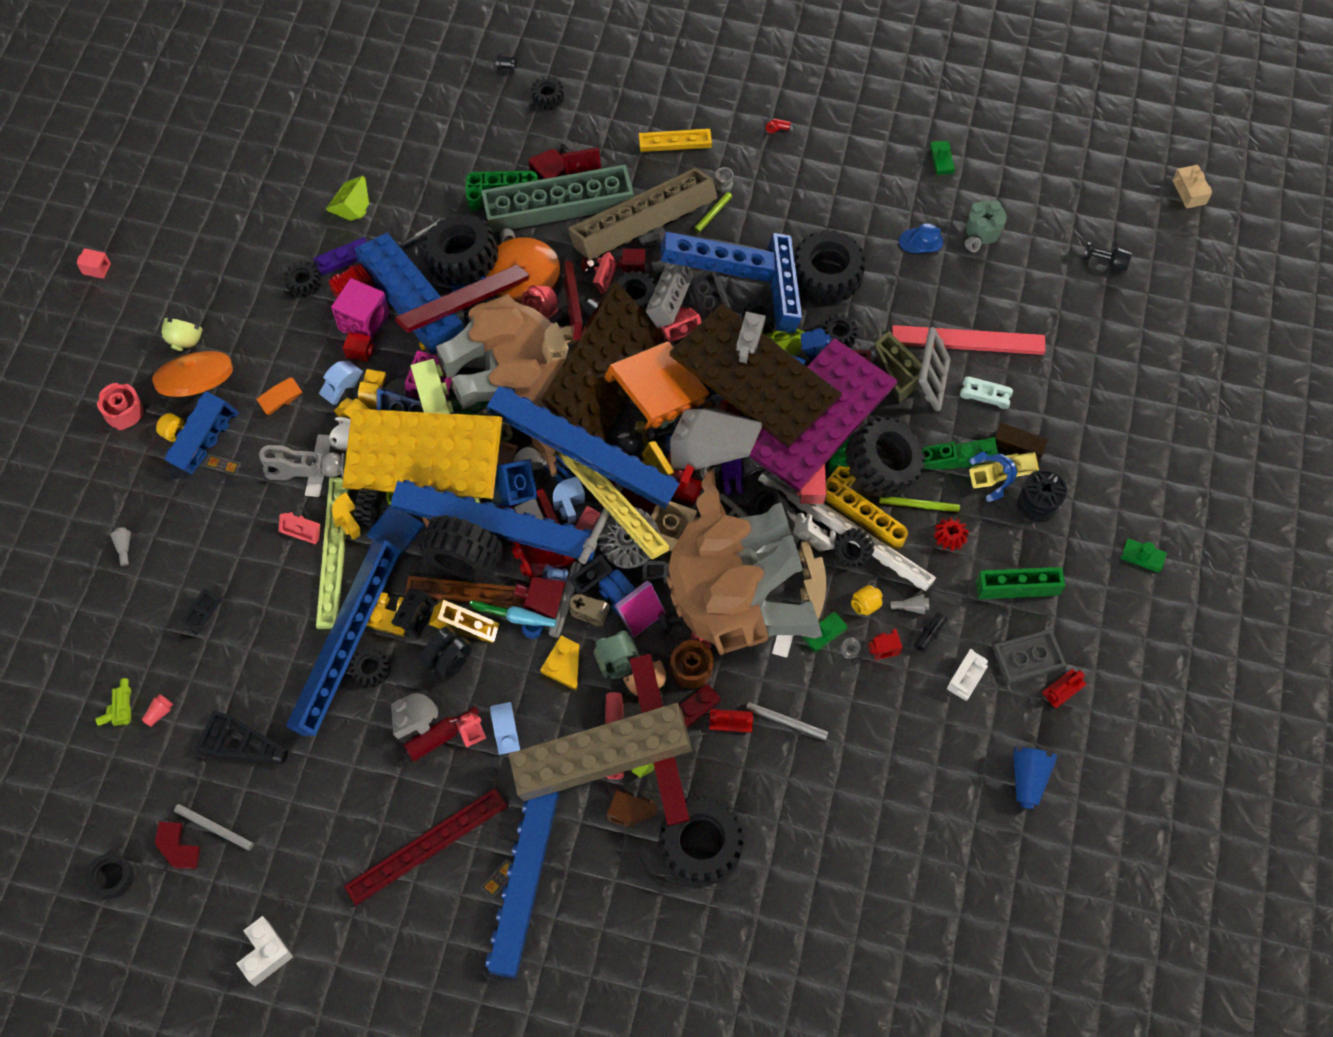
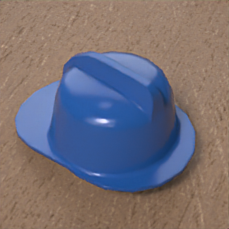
M925 223L918 228L903 232L899 238V244L904 251L909 253L936 252L943 246V238L939 228Z

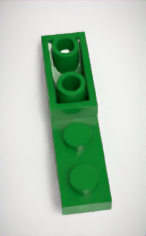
M995 437L956 445L955 441L923 447L922 454L925 456V461L923 462L924 469H954L978 465L979 463L971 465L969 459L981 452H985L988 456L998 454Z

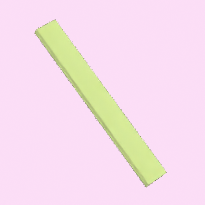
M342 477L329 478L316 618L317 629H332L340 610L346 534L341 525L335 528L332 507L334 501L346 492L349 496L350 489L342 488Z

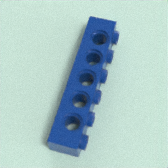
M665 232L661 242V262L770 282L775 272L774 252L671 232Z
M773 233L766 250L775 253V272L770 283L776 331L795 333L802 319L792 239L789 235Z

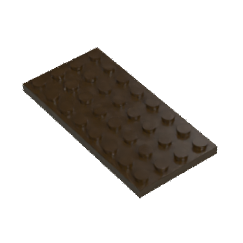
M617 282L610 284L583 329L581 339L576 341L541 399L557 416L564 417L569 421V424L575 427L580 426L591 436H598L604 441L629 399V395L617 380L608 382L604 376L608 368L613 363L658 346L663 339L660 327H656L649 315Z
M722 303L670 351V357L748 418L761 422L762 428L789 449L841 398L842 393L763 333H761L756 352L754 354L749 353L747 363L739 362L740 351L736 350L744 319Z

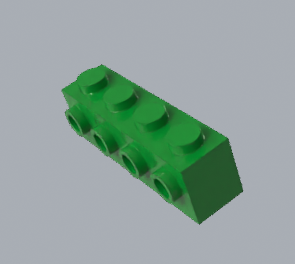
M1062 567L983 570L979 572L976 578L978 599L1060 596L1065 588Z

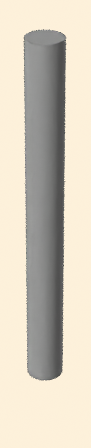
M751 702L747 704L746 710L824 740L827 738L828 732Z
M180 804L174 809V812L248 851L253 847V842Z

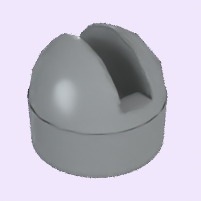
M505 228L500 232L502 243L516 238L514 232L509 228Z
M970 236L965 240V247L969 251L977 252L981 246L979 238Z

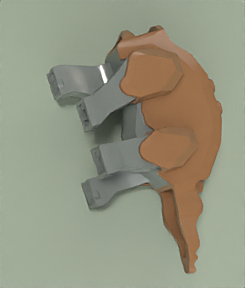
M505 294L487 303L477 304L468 313L469 324L453 339L436 346L437 354L435 355L438 357L446 377H452L453 391L463 410L471 407L476 402L490 401L497 388L501 386L512 389L521 398H529L534 405L545 407L550 410L551 414L556 416L541 399L565 359L551 363L546 362L542 352V343L545 331L551 323L534 308L515 302L509 294ZM464 367L485 369L483 372L472 375L454 376ZM531 437L533 447L544 456L550 475L557 476L555 464L556 450Z
M713 468L706 469L705 479L701 482L704 493L698 497L696 502L700 517L694 518L686 526L673 548L668 569L670 576L666 577L678 617L683 616L684 622L697 637L714 644L718 649L719 655L766 642L773 635H801L814 639L821 637L822 633L812 601L801 605L765 600L769 592L796 572L803 571L782 503L773 505L768 512L761 515L741 518L728 516L720 503V494L716 489Z

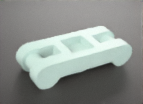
M973 377L964 378V388L960 391V397L998 405L1001 409L1009 408V398L1012 397L1013 393L1012 388Z

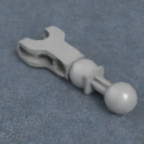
M279 445L264 446L259 452V458L264 465V475L270 480H288L292 477H314L317 475L322 477V474L330 478L341 474L343 478L345 453H342V456L337 453L331 452L322 456V453L294 451ZM273 453L275 458H266L265 455ZM309 463H316L313 466H308ZM272 467L278 469L276 472H269V469Z

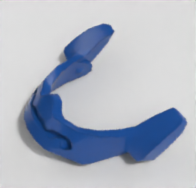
M981 452L969 459L971 465L995 461L1003 465V472L1007 474L1005 483L997 487L996 491L986 496V501L990 502L1004 497L1003 491L1014 483L1017 469L1014 462L1002 454L988 456L985 452Z

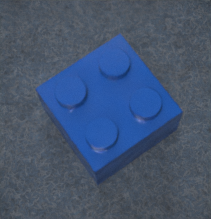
M531 459L511 461L497 465L493 499H491V502L496 505L495 507L511 506L534 498L538 499Z

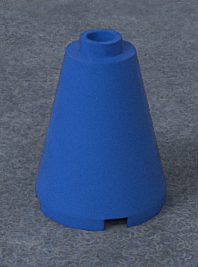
M1014 747L1013 761L1016 801L1021 803L1020 807L1034 809V806H1039L1057 761L1056 754L1052 753V757L1046 756L1047 751L1022 747L1021 751H1019L1017 747Z

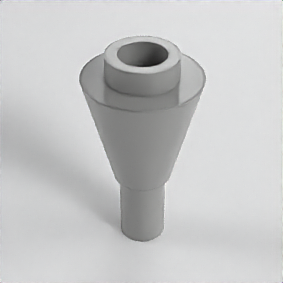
M124 527L116 528L114 532L110 533L117 553H119L120 566L129 565L127 552L129 550L131 531Z
M924 594L904 601H891V610L905 609L906 611L925 614V610H929V598H925Z

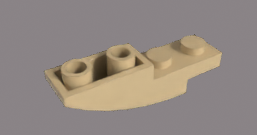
M808 540L801 542L800 549L797 550L800 562H803L804 565L803 576L805 579L800 593L803 601L806 600V603L812 601L819 621L825 601L826 573L823 558L814 559Z

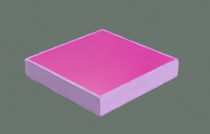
M649 581L644 582L615 604L632 637H636L657 621L659 614H666Z

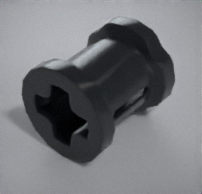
M498 54L497 70L510 69L515 72L517 57H507Z

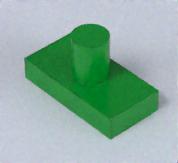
M949 141L930 142V151L936 175L954 174L955 167Z
M1128 538L1120 558L1160 573L1167 552L1156 549L1151 542L1143 544Z
M834 611L819 622L822 633L821 637L814 639L802 636V638L816 653L845 632L848 626Z

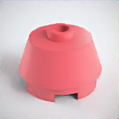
M532 285L526 292H523L522 305L534 308L546 319H549L558 310V299L550 287Z

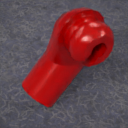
M773 119L766 124L765 129L771 134L780 129L789 131L791 122Z

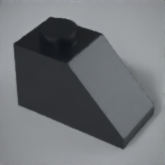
M601 554L568 578V580L579 594H584L598 585L606 576H609L614 569Z

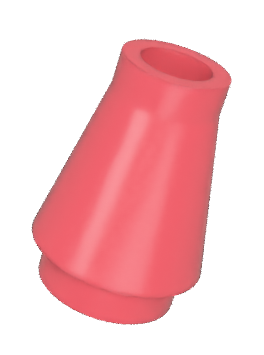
M159 694L157 698H153L141 720L152 727L171 711L170 708L173 704Z

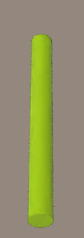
M879 497L880 504L951 512L960 511V504L898 497Z

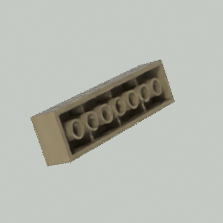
M694 168L568 228L573 246L588 260L598 258L602 253L612 251L623 243H629L638 236L646 235L650 230L662 227L671 220H677L686 213L694 212L698 207L710 204L713 200L717 199L713 179L697 168Z
M674 703L509 753V759L517 795L523 801H527L692 751L682 710L678 703Z

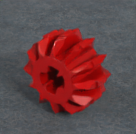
M950 516L947 521L942 519L940 524L935 526L936 532H934L933 536L937 539V545H943V550L947 547L950 548L951 552L955 548L960 550L963 544L967 543L969 530L965 529L966 523H959V518L953 521Z

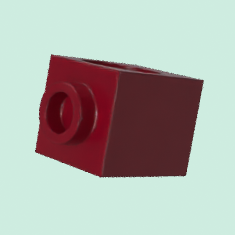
M623 249V256H619V268H623V273H630V271L638 273V271H641L645 275V249Z

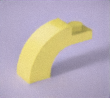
M1035 452L1006 456L1016 466V477L1030 475L1039 470ZM995 461L982 462L969 469L973 489L993 486L995 483L1007 479V474L1003 472V465Z

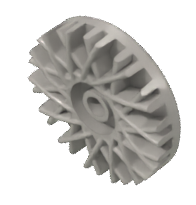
M635 507L639 514L659 534V528L654 519L641 508ZM610 514L611 518L607 520L598 538L600 540L598 545L603 556L610 563L620 568H635L646 563L650 557Z

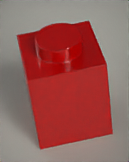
M349 332L343 345V350L346 358L368 362L370 356H373L375 352V345L371 336Z

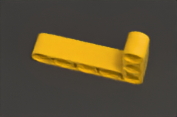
M838 466L825 482V501L891 548L899 549L903 547L908 535L906 527L851 489L850 486L856 479L853 475H850V467ZM840 475H845L848 478H842ZM828 489H834L836 492H831ZM845 500H850L852 503L848 504ZM864 511L867 512L869 515H863L860 512ZM877 523H882V524H884L885 526H884V527H880V526L877 525ZM893 535H899L901 538H895Z

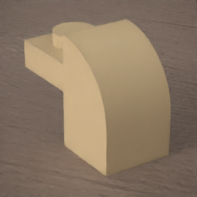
M554 323L546 329L542 343V352L547 363L566 359L568 345L574 344L577 341L572 338L571 326H565L560 329L558 323Z

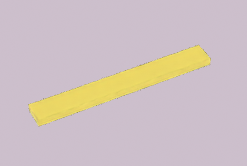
M558 451V457L651 559L669 551V545L605 476Z

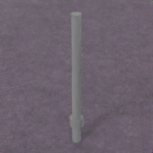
M616 483L615 487L621 493L623 486ZM605 507L590 537L583 544V551L579 557V562L583 564L587 562L590 554L595 551L597 540L610 516Z

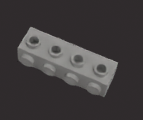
M666 263L646 308V313L657 328L674 322L693 278L690 267Z

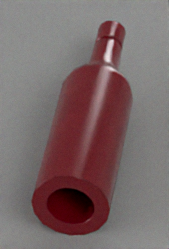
M474 706L458 717L443 718L432 725L424 734H418L404 743L403 746L412 761H418L454 738L459 732L456 722L460 721L462 716L469 713L478 715L480 712L477 707Z

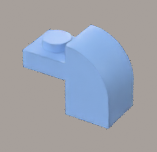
M350 361L335 363L323 376L326 381L319 394L331 404H338L346 388H355L363 371Z
M577 476L560 482L553 492L554 511L559 510L562 520L566 519L568 524H576V514L573 506L585 502V492Z
M511 702L490 706L499 755L519 751L520 746Z

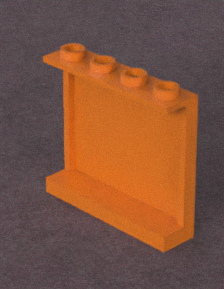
M669 341L611 364L604 376L608 382L617 380L647 418L648 422L644 427L645 430L652 427L657 428L665 421H673L677 416L683 414L686 409L698 408L706 402L710 394L695 375L670 357V351L674 347Z

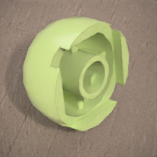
M164 318L161 332L164 340L172 345L171 349L183 351V348H191L199 342L203 330L201 327L197 330L194 329L195 325L177 319L167 322L168 318Z

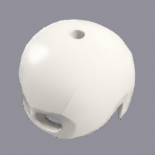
M337 417L335 420L339 422V425L331 431L329 441L332 448L347 452L351 420Z
M533 447L521 449L513 459V461L531 459L533 470L542 469L547 464L544 456Z

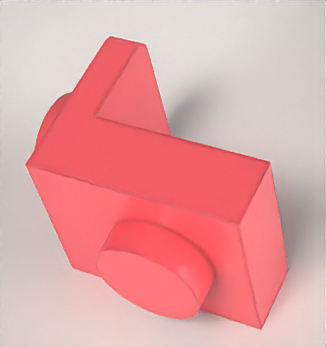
M469 713L462 716L461 720L456 722L466 747L486 739L480 724L481 719L478 715Z

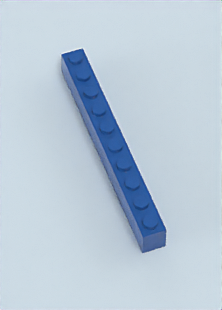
M499 386L487 405V413L490 415L502 417L503 422L665 510L679 486L674 477L661 474L656 467L641 463L640 459L633 455H626L619 447L604 443L605 441L598 436H591L584 428L569 424V421L564 417H556L547 408L534 405L529 398H521L508 387L503 388Z
M403 480V482L397 481L390 504L394 510L427 519L444 515L458 517L462 520L465 519L473 524L480 525L483 529H487L489 533L494 534L498 538L579 559L583 551V544L593 531L590 529L578 530L575 529L574 525L568 523L559 525L555 523V520L549 518L537 519L531 513L524 512L522 515L515 513L514 509L508 507L503 509L496 508V505L490 502H483L481 504L475 502L474 498L467 496L463 498L455 497V494L452 492H437L435 488L430 486L418 487L415 486L414 482ZM594 552L590 554L587 562L592 561Z
M387 540L372 542L286 724L287 728L302 736H316L401 550Z
M560 791L524 801L522 813H525L524 820L519 822L517 834H520L519 841L514 843L512 855L515 858L513 864H509L507 877L510 879L508 886H504L502 892L504 904L503 908H499L496 921L499 922L498 929L493 931L491 944H494L492 953H488L485 966L488 967L490 974L517 979Z

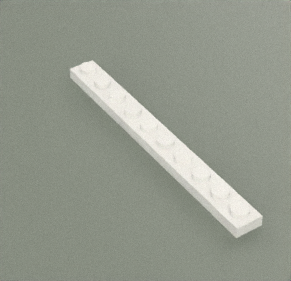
M769 470L761 473L758 480L764 486L781 490L787 499L794 503L798 509L811 514L815 520L824 523L830 530L841 535L848 529H862L826 504H800V496H796L794 488ZM870 533L866 535L867 538L871 536L872 540L870 543H874L872 548L874 553L871 555L878 559L881 564L890 567L899 576L907 578L919 589L927 591L934 583L935 576ZM849 541L850 543L860 547L858 543H856L855 541Z

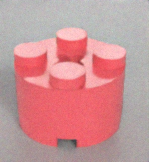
M113 383L106 386L100 392L97 407L110 426L118 430H124L136 424L144 416L143 404L134 388L129 384L119 385L118 383Z

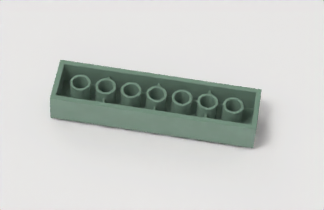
M626 165L481 190L487 223L493 233L500 232L505 228L516 229L599 214L634 197Z

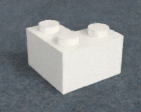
M262 916L243 930L256 949L236 964L247 980L256 986L293 958V956L270 923Z

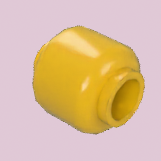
M167 413L158 420L156 430L161 437L170 442H175L178 432L183 429L186 422L174 414Z
M866 585L853 594L851 604L856 613L868 616L882 607L883 595L878 588Z

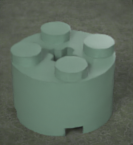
M981 201L973 204L966 223V232L969 237L975 236L979 238L981 244H991L998 240L1007 219L1006 212L1002 208L1001 203L998 201Z
M620 631L615 636L609 638H601L595 643L597 647L594 649L593 654L604 678L611 676V679H618L632 673L630 659L640 657L633 638L627 634V631Z

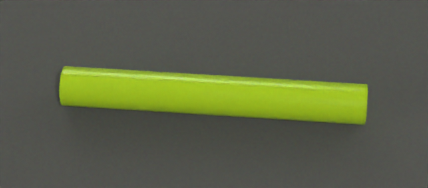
M726 192L694 227L695 232L700 233L732 198L730 192Z

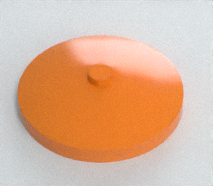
M524 237L514 238L497 246L498 260L492 271L489 270L486 278L518 265L529 274V280L500 292L496 296L502 297L505 294H509L515 302L522 304L523 292H526L532 285L548 286L552 290L555 289L560 278V263L556 253L550 246L537 239Z
M194 352L165 363L154 373L152 380L156 391L162 395L171 397L190 396L205 392L223 383L231 375L233 366L230 357L222 352Z

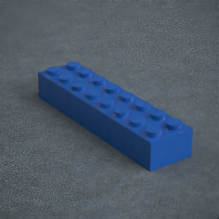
M388 233L354 248L358 264L361 263L372 277L376 287L385 293L386 299L399 315L441 298ZM453 313L416 329L413 333L429 353L435 355L437 354L436 346L456 337L464 330V326L457 315Z

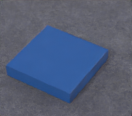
M390 505L367 533V536L373 541L387 540L401 550L399 557H401L425 526L424 523L409 514L392 509Z

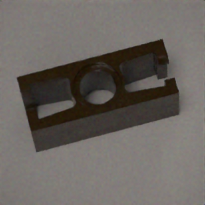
M1002 422L995 436L997 450L1008 454L1018 453V455L1035 452L1038 464L1048 441L1047 438Z

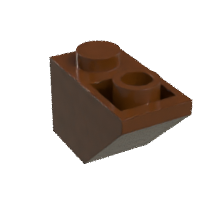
M616 790L607 813V820L628 828L655 816L658 805L649 798L643 797L639 799L634 797V794L629 791L622 790L620 792Z

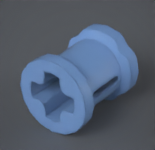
M547 564L543 570L542 578L563 581L566 584L568 569L553 568L550 564Z

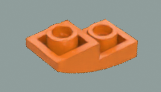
M290 377L263 393L256 400L265 413L271 415L282 405H289L303 392L295 380Z

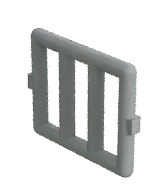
M930 327L918 381L926 394V400L930 402L934 411L939 412L943 402L950 356L944 346L943 339L939 337L934 327ZM934 344L942 358V363L933 347ZM930 360L932 361L934 367L936 368L939 374V379L937 378L930 364ZM927 376H928V378L930 379V381H931V383H932V385H933V387H934V389H935V391H936V396H935V394L933 393V391H932V389H931V387H930V385H929V383H928V381H927Z

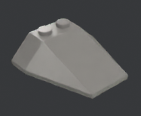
M718 408L684 410L670 439L671 466L673 471H684L687 464L696 470L748 457L762 428L761 422Z

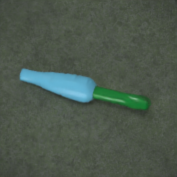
M473 600L469 602V605L478 613L504 616L512 623L549 626L553 628L557 624L555 619L547 618L521 607L512 606L506 609Z

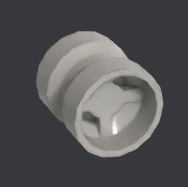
M722 167L716 171L715 188L718 192L726 193L733 188L734 173L730 168Z

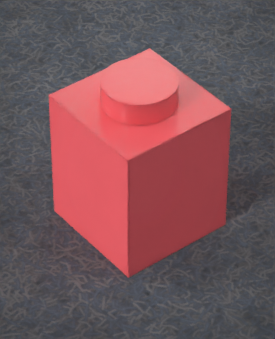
M85 248L77 259V265L82 274L104 279L111 265L106 253Z

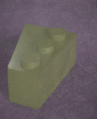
M888 331L874 343V353L882 370L898 380L897 385L892 390L898 402L901 403L921 386L918 379L922 363Z

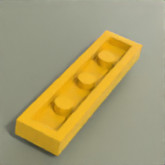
M710 129L639 133L640 152L712 148Z

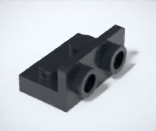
M409 588L391 623L394 626L403 628L411 638L418 640L436 603L427 592Z

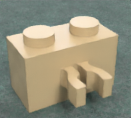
M1193 165L1177 169L1172 181L1186 209L1207 204L1212 195V189L1207 184L1200 167Z

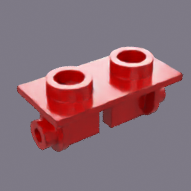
M1071 669L1045 689L1042 694L1056 709L1087 685L1083 680L1085 674L1081 670L1074 671V669Z
M710 709L709 730L752 733L753 712Z

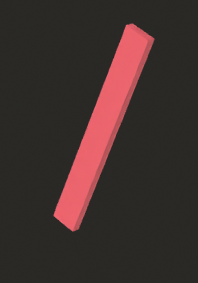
M893 325L892 335L904 346L925 347L929 328ZM935 328L939 337L943 339L946 349L1045 354V335Z

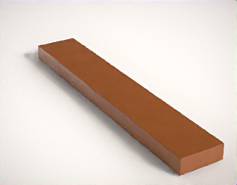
M408 576L405 595L409 588L427 592L432 600L437 601L445 600L469 604L473 600L504 608L512 606L522 607L524 598L513 595L514 586Z

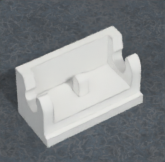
M803 513L797 514L793 531L794 535L803 541L809 540L810 546L819 552L834 549L835 531L831 530L830 537H827L828 531L814 524L811 514L808 513L806 517H804Z
M970 649L950 681L947 690L967 701L988 666L986 664L988 661Z

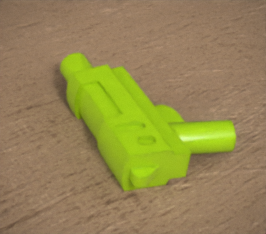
M120 679V687L112 689V705L107 706L105 715L95 718L98 726L112 721L113 726L128 725L131 722V688L129 687V679Z

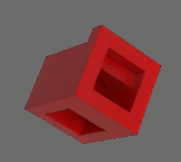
M892 629L891 634L888 635L887 633L878 634L873 638L872 642H868L870 654H874L876 661L900 655L903 648L896 629Z

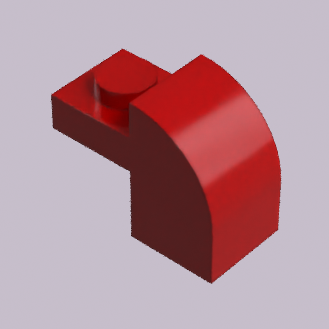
M687 464L684 471L674 470L672 477L676 479L679 486L673 497L693 507L702 486L701 481L691 477L694 467Z

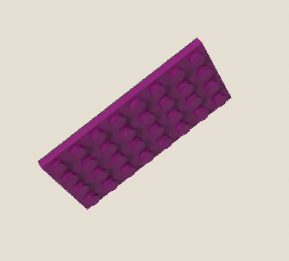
M835 338L807 367L842 393L841 398L789 449L761 428L749 457L798 492L803 489L890 393L898 381Z

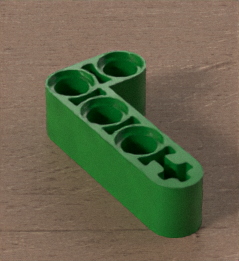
M533 171L471 172L466 176L465 194L467 206L471 211H479L484 206L481 190L538 180L537 174Z

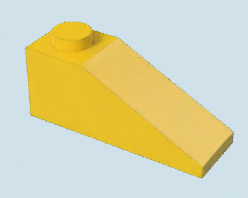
M445 600L434 606L429 625L438 629L448 626L455 630L458 635L490 643L494 642L499 627L498 622Z

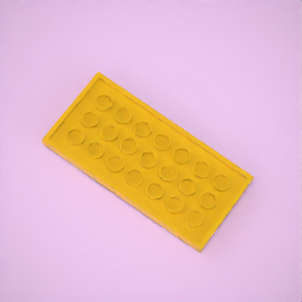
M352 409L342 488L351 490L364 488L380 492H394L397 481L403 482V480L414 482L415 486L423 488L426 485L435 488L437 492H452L455 494V497L467 496L471 498L493 499L502 417Z

